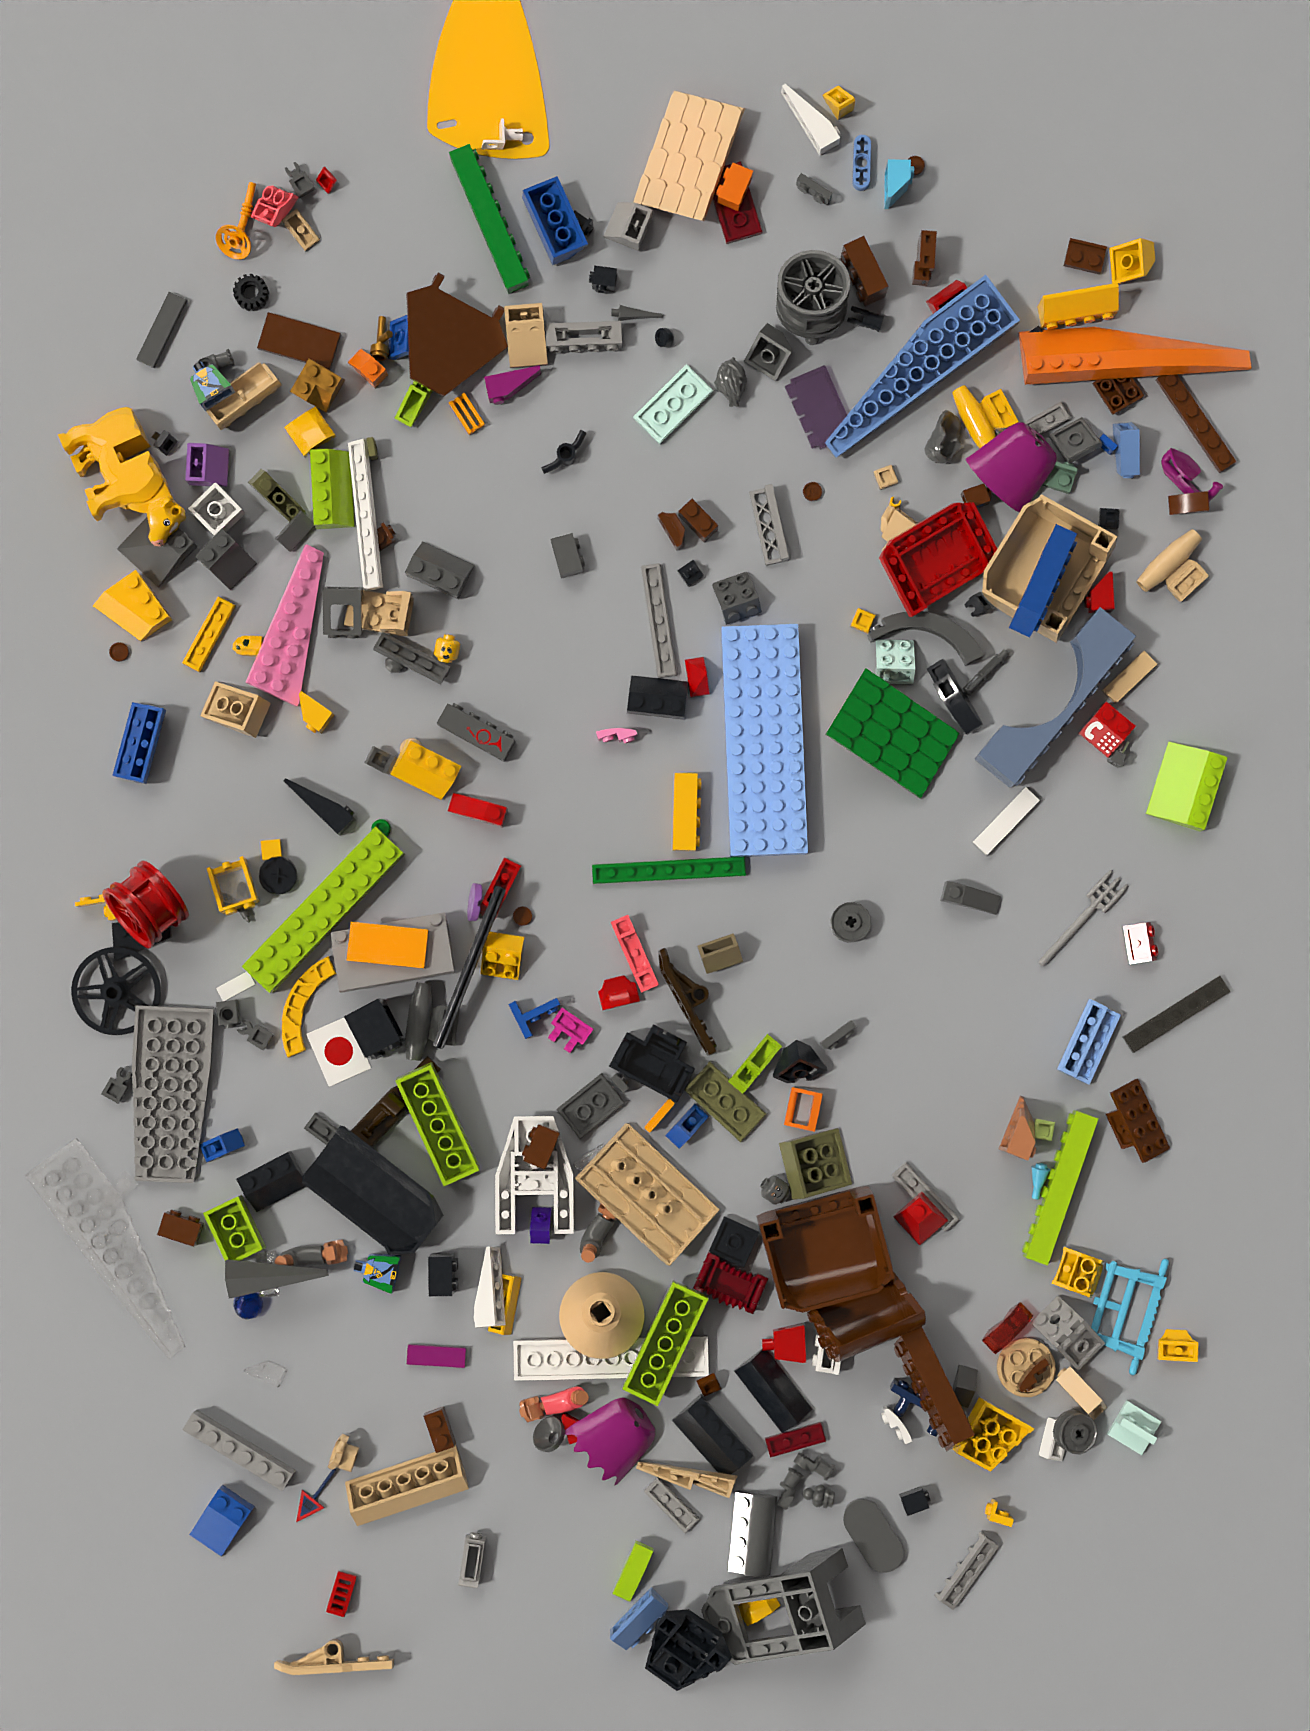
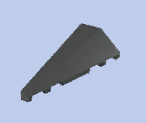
M231 1259L225 1260V1282L229 1299L329 1276L328 1269Z

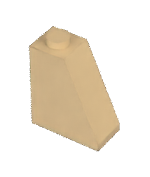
M1071 1367L1068 1369L1064 1368L1058 1373L1056 1381L1093 1420L1107 1408L1103 1400Z

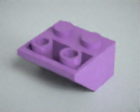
M187 443L185 481L191 486H212L216 482L220 487H227L229 449L205 443Z

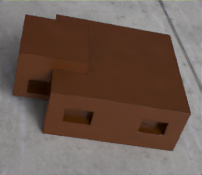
M921 230L917 243V259L913 265L912 285L927 286L931 279V271H934L937 231Z

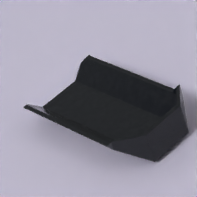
M340 1125L326 1147L302 1176V1183L381 1244L388 1255L415 1253L444 1216L435 1197L345 1126Z

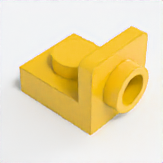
M991 1499V1503H987L985 1509L987 1519L1012 1527L1014 1519L1009 1516L1010 1513L999 1509L996 1512L998 1502L995 1499Z

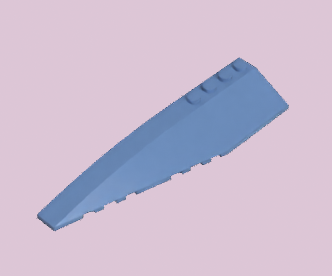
M984 275L924 320L842 423L826 440L825 444L835 458L881 427L1018 325L1020 319L987 275Z

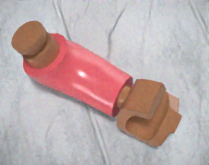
M575 1386L541 1397V1402L538 1396L524 1399L519 1403V1412L521 1417H524L527 1422L544 1418L543 1412L546 1415H553L580 1408L588 1402L589 1397L583 1388Z

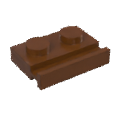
M1070 238L1063 266L1100 275L1107 246Z

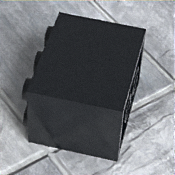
M378 998L344 1016L365 1058H371V1060L378 1059L386 1055V1050H395L403 1046L402 1042L405 1041V1037L385 999Z

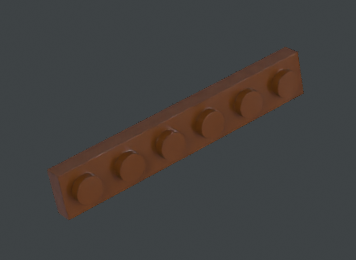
M1161 375L1158 377L1156 382L1217 471L1220 473L1236 462L1235 458L1178 375Z

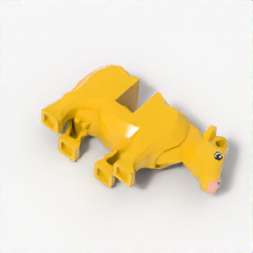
M129 407L118 408L108 412L92 424L74 426L66 434H58L61 444L68 455L84 445L78 454L70 457L80 477L85 476L92 463L95 461L99 462L100 472L105 483L85 489L88 498L86 502L96 521L102 520L103 514L107 510L117 507L147 513L150 527L149 540L154 546H164L168 537L177 531L181 522L186 519V512L173 499L159 464L149 451L132 459H126L151 447L133 409Z

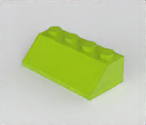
M335 449L310 450L315 528L355 527L349 451Z

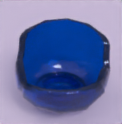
M256 1292L235 1297L233 1300L235 1313L246 1320L256 1318L263 1308V1300L260 1294Z

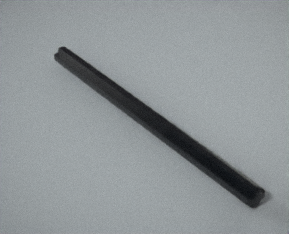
M495 886L434 1040L433 1045L436 1048L443 1049L506 892V889L503 887Z

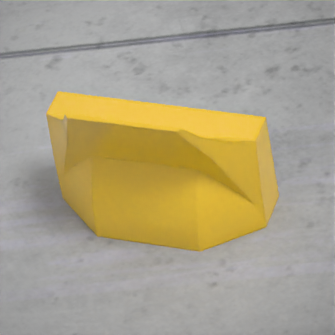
M1166 1329L1162 1338L1158 1339L1157 1359L1198 1362V1342L1191 1338L1187 1330Z
M777 1598L741 1603L738 1607L744 1622L748 1626L773 1613L781 1605Z

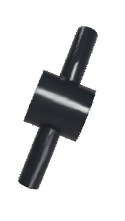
M580 430L572 444L563 443L557 448V459L541 467L543 473L546 474L555 470L561 464L564 466L573 464L576 459L575 451L581 446L587 433ZM564 450H569L572 456L566 459L562 458L560 454Z

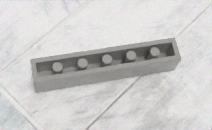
M198 1410L192 1413L182 1429L281 1491L285 1489L296 1471Z

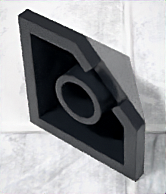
M795 1040L783 1049L774 1070L773 1078L785 1083H795V1079L801 1078L811 1081L825 1073L827 1067L810 1045Z

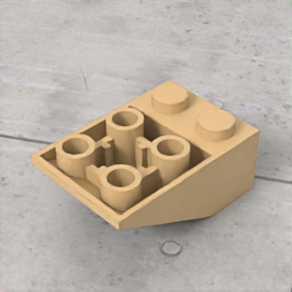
M542 303L504 306L510 368L548 365Z

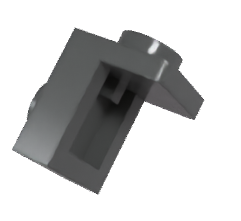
M372 746L364 763L389 775L397 761V757Z

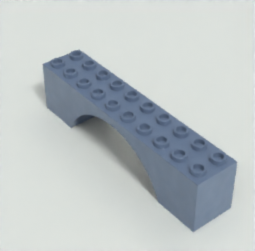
M1101 607L1097 609L1070 641L1077 662V681L1073 695L1065 709L1056 718L1042 725L1029 728H1015L1003 725L974 759L1009 788L1020 784L1026 777L1025 771L1029 772L1037 764L1038 760L1036 758L1044 755L1050 748L1048 743L1056 740L1063 732L1061 727L1065 728L1075 717L1072 714L1080 711L1087 703L1084 699L1086 697L1089 698L1099 688L1097 683L1101 684L1110 675L1109 669H1113L1123 659L1121 654H1125L1135 644L1133 639L1136 635Z

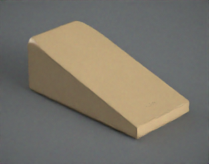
M297 208L282 220L304 251L320 240Z

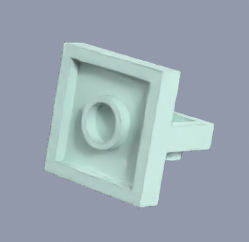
M1126 1400L1107 1434L1142 1455L1148 1444L1154 1445L1157 1440L1154 1434L1161 1421Z

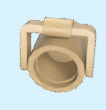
M343 1433L335 1443L328 1468H339L352 1472L359 1447L347 1444L349 1436Z

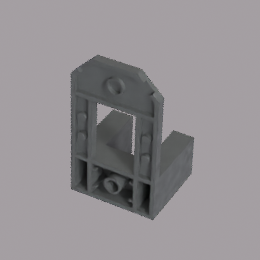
M843 1548L810 1553L780 1575L716 1585L711 1588L708 1594L709 1597L701 1609L704 1620L722 1632L732 1656L730 1662L734 1665L835 1650L866 1625L860 1605L834 1608L827 1585L830 1580L848 1568ZM783 1597L793 1634L749 1640L738 1604Z

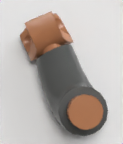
M601 1203L598 1208L600 1213L590 1223L580 1243L581 1258L587 1263L593 1262L600 1255L603 1242L614 1224L613 1220H618Z
M343 1240L326 1242L323 1246L294 1247L282 1252L275 1259V1264L308 1267L325 1263L331 1265L346 1262L348 1249L344 1245Z

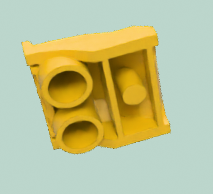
M316 407L306 411L284 427L304 457L310 454V450L318 449L317 447L336 437Z
M1064 1247L1062 1259L1051 1284L1091 1298L1097 1288L1104 1261Z

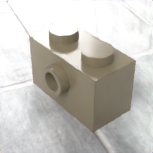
M734 933L697 946L706 974L743 962Z

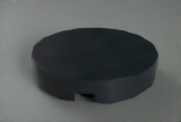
M282 856L267 859L259 870L260 884L267 892L272 894H285L290 891L296 884L298 877L297 869L293 862Z

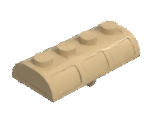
M258 362L230 383L235 390L234 394L206 410V412L218 428L223 430L229 427L237 418L245 415L252 407L260 404L268 395L276 392L282 385L265 363L261 364Z

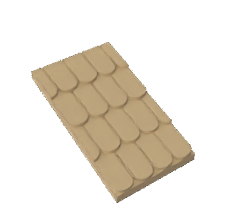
M674 91L665 116L662 119L653 150L650 153L633 202L705 221L745 108Z
M626 1123L587 1164L582 1172L575 1177L596 1200L668 1266L676 1260L720 1210L633 1127Z

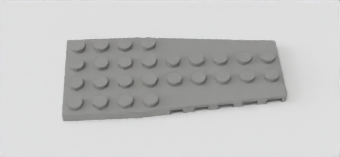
M135 1006L132 1083L136 1181L193 1183L195 1181L211 1070L214 1009Z

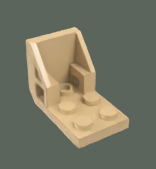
M363 590L362 629L398 636H408L414 597L411 592L390 591L383 594ZM347 605L344 626L353 627L352 605Z

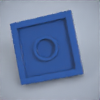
M407 315L390 321V331H392L393 336L389 339L388 359L396 360L409 355Z

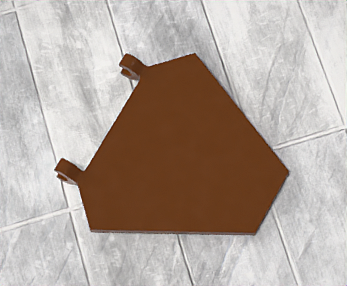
M438 272L430 286L406 293L409 370L411 380L445 396L505 350L508 345L499 323L505 311L504 308L498 305L492 317L462 302L439 289L445 276Z

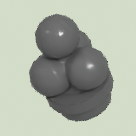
M818 1485L814 1491L811 1488H806L803 1491V1497L806 1500L812 1499L815 1507L823 1505V1508L833 1506L835 1492L831 1491V1489H825L824 1486Z

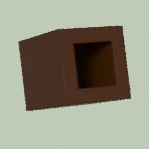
M984 483L965 489L960 494L963 503L974 502L977 508L988 505L991 501L990 498H992L990 489L986 488Z

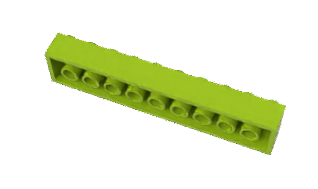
M375 826L242 967L269 993H273L405 854Z

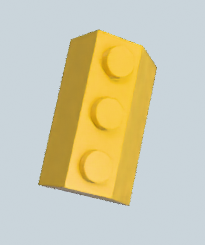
M406 740L390 775L442 800L454 783L462 766L411 740Z

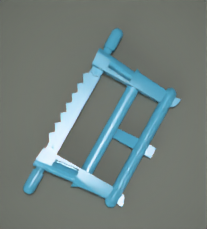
M1168 1259L1161 1261L1158 1271L1159 1275L1140 1272V1269L1117 1266L1116 1261H1112L1110 1264L1106 1263L1105 1266L1108 1272L1100 1298L1095 1296L1093 1304L1097 1305L1091 1328L1105 1342L1104 1346L1113 1349L1115 1352L1119 1350L1134 1357L1129 1369L1130 1375L1137 1373L1140 1363L1139 1359L1142 1360L1144 1356L1145 1342L1149 1341L1147 1335L1151 1334L1149 1329L1153 1327L1151 1321L1155 1320L1154 1314L1157 1313L1156 1307L1159 1306L1158 1300L1161 1299L1160 1291L1163 1289L1167 1279L1164 1275H1166L1168 1269ZM1115 1274L1129 1279L1121 1304L1107 1300ZM1138 1281L1153 1286L1135 1345L1119 1340L1135 1284ZM1105 1307L1119 1311L1112 1337L1098 1333Z

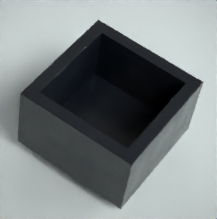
M455 1253L431 1254L428 1257L429 1297L453 1296L455 1291H457L459 1280L455 1278V1272L458 1270V1258H455Z

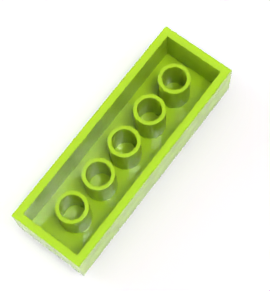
M430 1062L397 1077L395 1082L443 1186L479 1171L480 1165L433 1063Z
M675 1280L672 1281L622 1386L623 1390L656 1406L659 1405L706 1306L708 1296Z

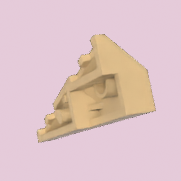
M639 1461L636 1469L691 1490L694 1484L727 1498H730L737 1479V1475Z

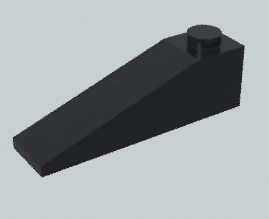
M286 778L283 780L339 836L356 820L353 817L355 813L347 805L343 807Z

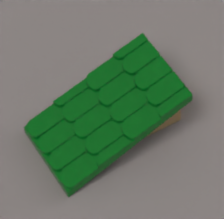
M865 668L825 735L921 799L960 733Z

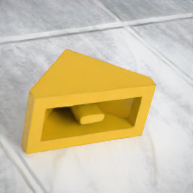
M836 86L823 94L824 100L837 120L854 110L855 98L840 86Z

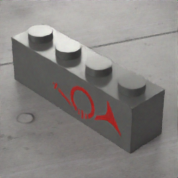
M447 703L437 721V725L505 762L515 744V740L512 739L513 735L504 730L502 733L495 730L497 726L488 721L484 724L479 721V716L472 712L469 715L462 711L464 708L455 703L453 705Z

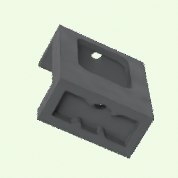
M325 586L322 589L323 635H328V638H339V635H347V638L351 639L359 638V635L363 634V587ZM332 605L353 606V630L331 629Z

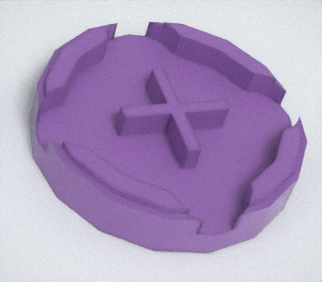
M473 883L471 886L467 909L468 921H477L481 910L479 901L482 899L483 890L481 884Z

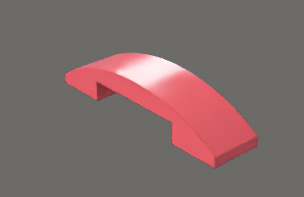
M627 914L611 921V925L641 993L658 986L657 979L629 915Z

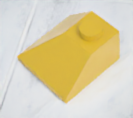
M1139 238L1109 248L1112 284H1121L1146 276L1155 262L1154 242Z

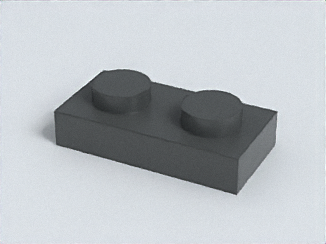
M802 173L797 178L796 186H798L801 192L809 193L820 204H829L832 199V192Z
M850 1020L820 1042V1045L823 1049H833L839 1044L837 1040L843 1036L846 1039L854 1033L853 1028L856 1025Z

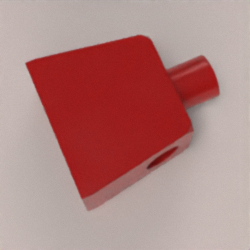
M804 1323L773 1329V1338L762 1339V1351L774 1350V1358L777 1360L806 1363Z

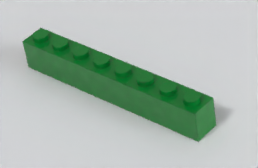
M470 144L450 151V160L507 293L510 294L529 286V272L527 268L523 269L521 265L523 258L520 251H515L513 245L516 242L512 233L508 234L506 230L509 227L505 217L501 218L500 204L491 195L494 191L490 182L486 183L484 177L487 175L483 165L479 167L477 162L479 156L476 149H472Z

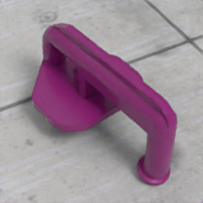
M1170 448L1161 460L1165 475L1184 494L1200 492L1190 482L1201 473L1200 467L1189 455ZM1213 482L1212 488L1208 491L1209 502L1223 489L1221 483Z

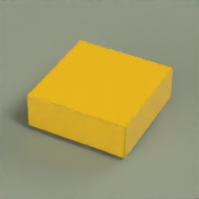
M858 608L851 627L868 634L876 615Z
M281 839L261 841L262 860L282 856Z

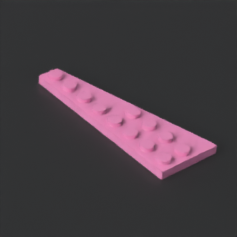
M308 544L303 548L245 682L295 707L298 706L300 701L299 693L302 689L324 555L323 552Z

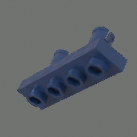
M894 1379L890 1385V1390L901 1398L893 1412L903 1417L911 1403L922 1408L919 1394H916L904 1380L900 1379L898 1381ZM929 1425L927 1432L937 1437L936 1429L933 1430L931 1425Z

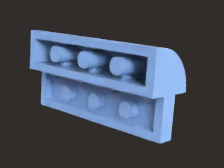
M1088 999L1057 1070L1090 1085L1121 1015L1092 999Z

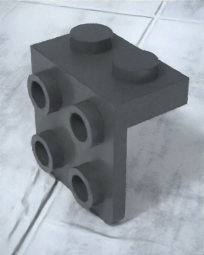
M747 572L712 584L726 625L762 612L759 597Z

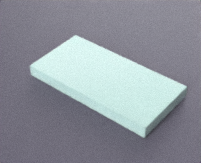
M686 364L633 416V419L661 444L713 393V390Z

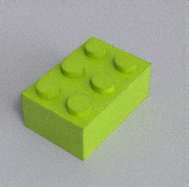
M242 1195L203 1213L224 1260L240 1261L266 1248Z

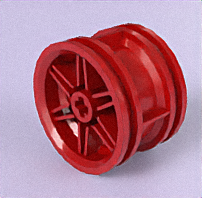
M142 860L137 864V867L135 866L130 869V877L121 884L113 882L110 888L103 890L102 894L109 910L120 925L139 944L146 948H151L154 946V942H159L162 939L161 933L171 925L174 927L179 926L182 921L189 917V913L181 896L167 878L152 864Z

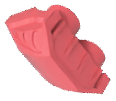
M267 186L263 191L262 197L258 199L251 217L272 227H277L293 208L299 197L275 186Z

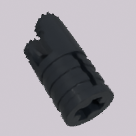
M856 306L851 307V311L863 314L864 318L863 321H860L856 318L848 317L847 322L870 328L877 332L880 331L884 315L875 314Z

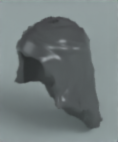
M949 410L943 411L939 416L936 428L924 448L927 457L935 463L943 464L949 462L963 448L959 440L962 430L961 421Z

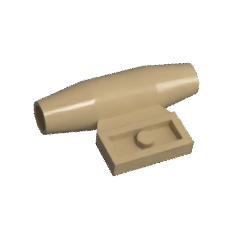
M1191 529L1173 541L1150 562L1137 579L1136 583L1143 591L1148 592L1165 580L1167 589L1179 602L1183 601L1209 576L1197 562L1188 559L1202 541L1201 536Z

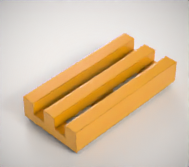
M465 392L460 397H456L455 400L448 402L469 435L485 426V423ZM462 400H465L466 404L474 414L475 418L479 422L478 425H476V423L466 410L465 406L461 402ZM457 403L473 426L472 429L468 427L455 405Z
M668 1099L645 1125V1129L650 1133L675 1103Z

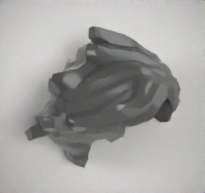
M734 357L721 364L714 382L717 390L723 393L729 400L730 407L739 406L741 396L747 384L745 370Z

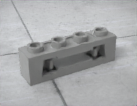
M621 321L545 324L546 349L551 353H561L562 350H569L572 353H577L581 350L598 352L599 349L617 351L618 348H622ZM601 332L602 339H599V337L568 338V341H566V333H569V335H593Z

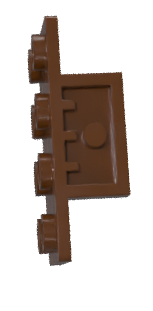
M1134 1079L1110 1092L1117 1110L1110 1111L1106 1116L1121 1149L1134 1146L1142 1163L1148 1162L1170 1149L1138 1079Z

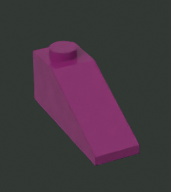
M540 365L485 376L489 402L498 405L504 403L505 400H509L541 375Z

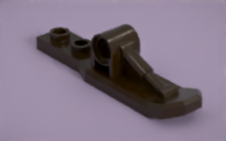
M663 948L658 951L660 972L703 1050L709 1056L716 1052L715 1047L717 1045L712 1037H708L706 1024L703 1020H699L693 1009L708 999V989L705 986L696 984L684 973L682 974L670 963L667 949ZM697 989L701 990L704 994L701 1000H698L694 995Z
M428 1056L415 1068L417 1069L432 1062L437 1074L441 1070ZM398 1086L391 1088L351 1130V1132L371 1147L408 1111Z

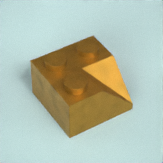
M308 359L290 392L327 413L345 379L317 362Z

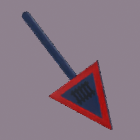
M332 1469L313 1497L302 1490L296 1522L325 1508L315 1499L334 1475L336 1469Z

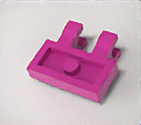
M561 1008L551 1022L555 1028L548 1039L555 1042L560 1033L564 1032L571 1037L564 1050L571 1053L577 1043L581 1045L585 1043L593 1028L564 1008Z

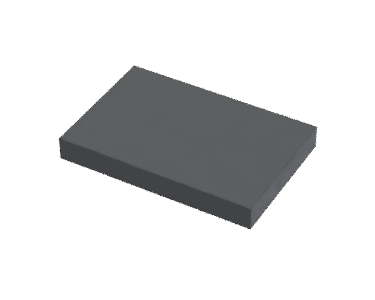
M601 1073L556 1110L579 1139H581L623 1106L625 1102Z

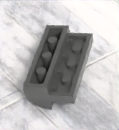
M741 1491L735 1492L728 1571L743 1573L744 1576L751 1577L770 1575L777 1496Z

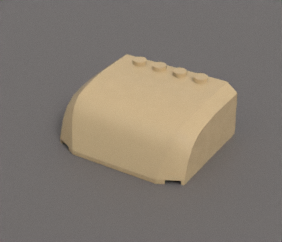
M1040 495L1039 498L1023 506L985 568L982 593L992 605L1013 618L1055 525H1060L1077 533L1074 540L1077 542L1073 553L1069 551L1071 558L1067 566L1063 565L1066 570L1059 581L1056 592L1053 593L1052 602L1037 631L1039 634L1057 643L1116 546L1117 536L1046 496Z

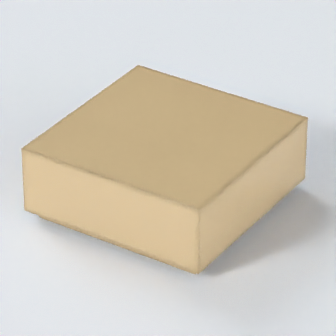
M892 465L873 472L880 490L898 484Z

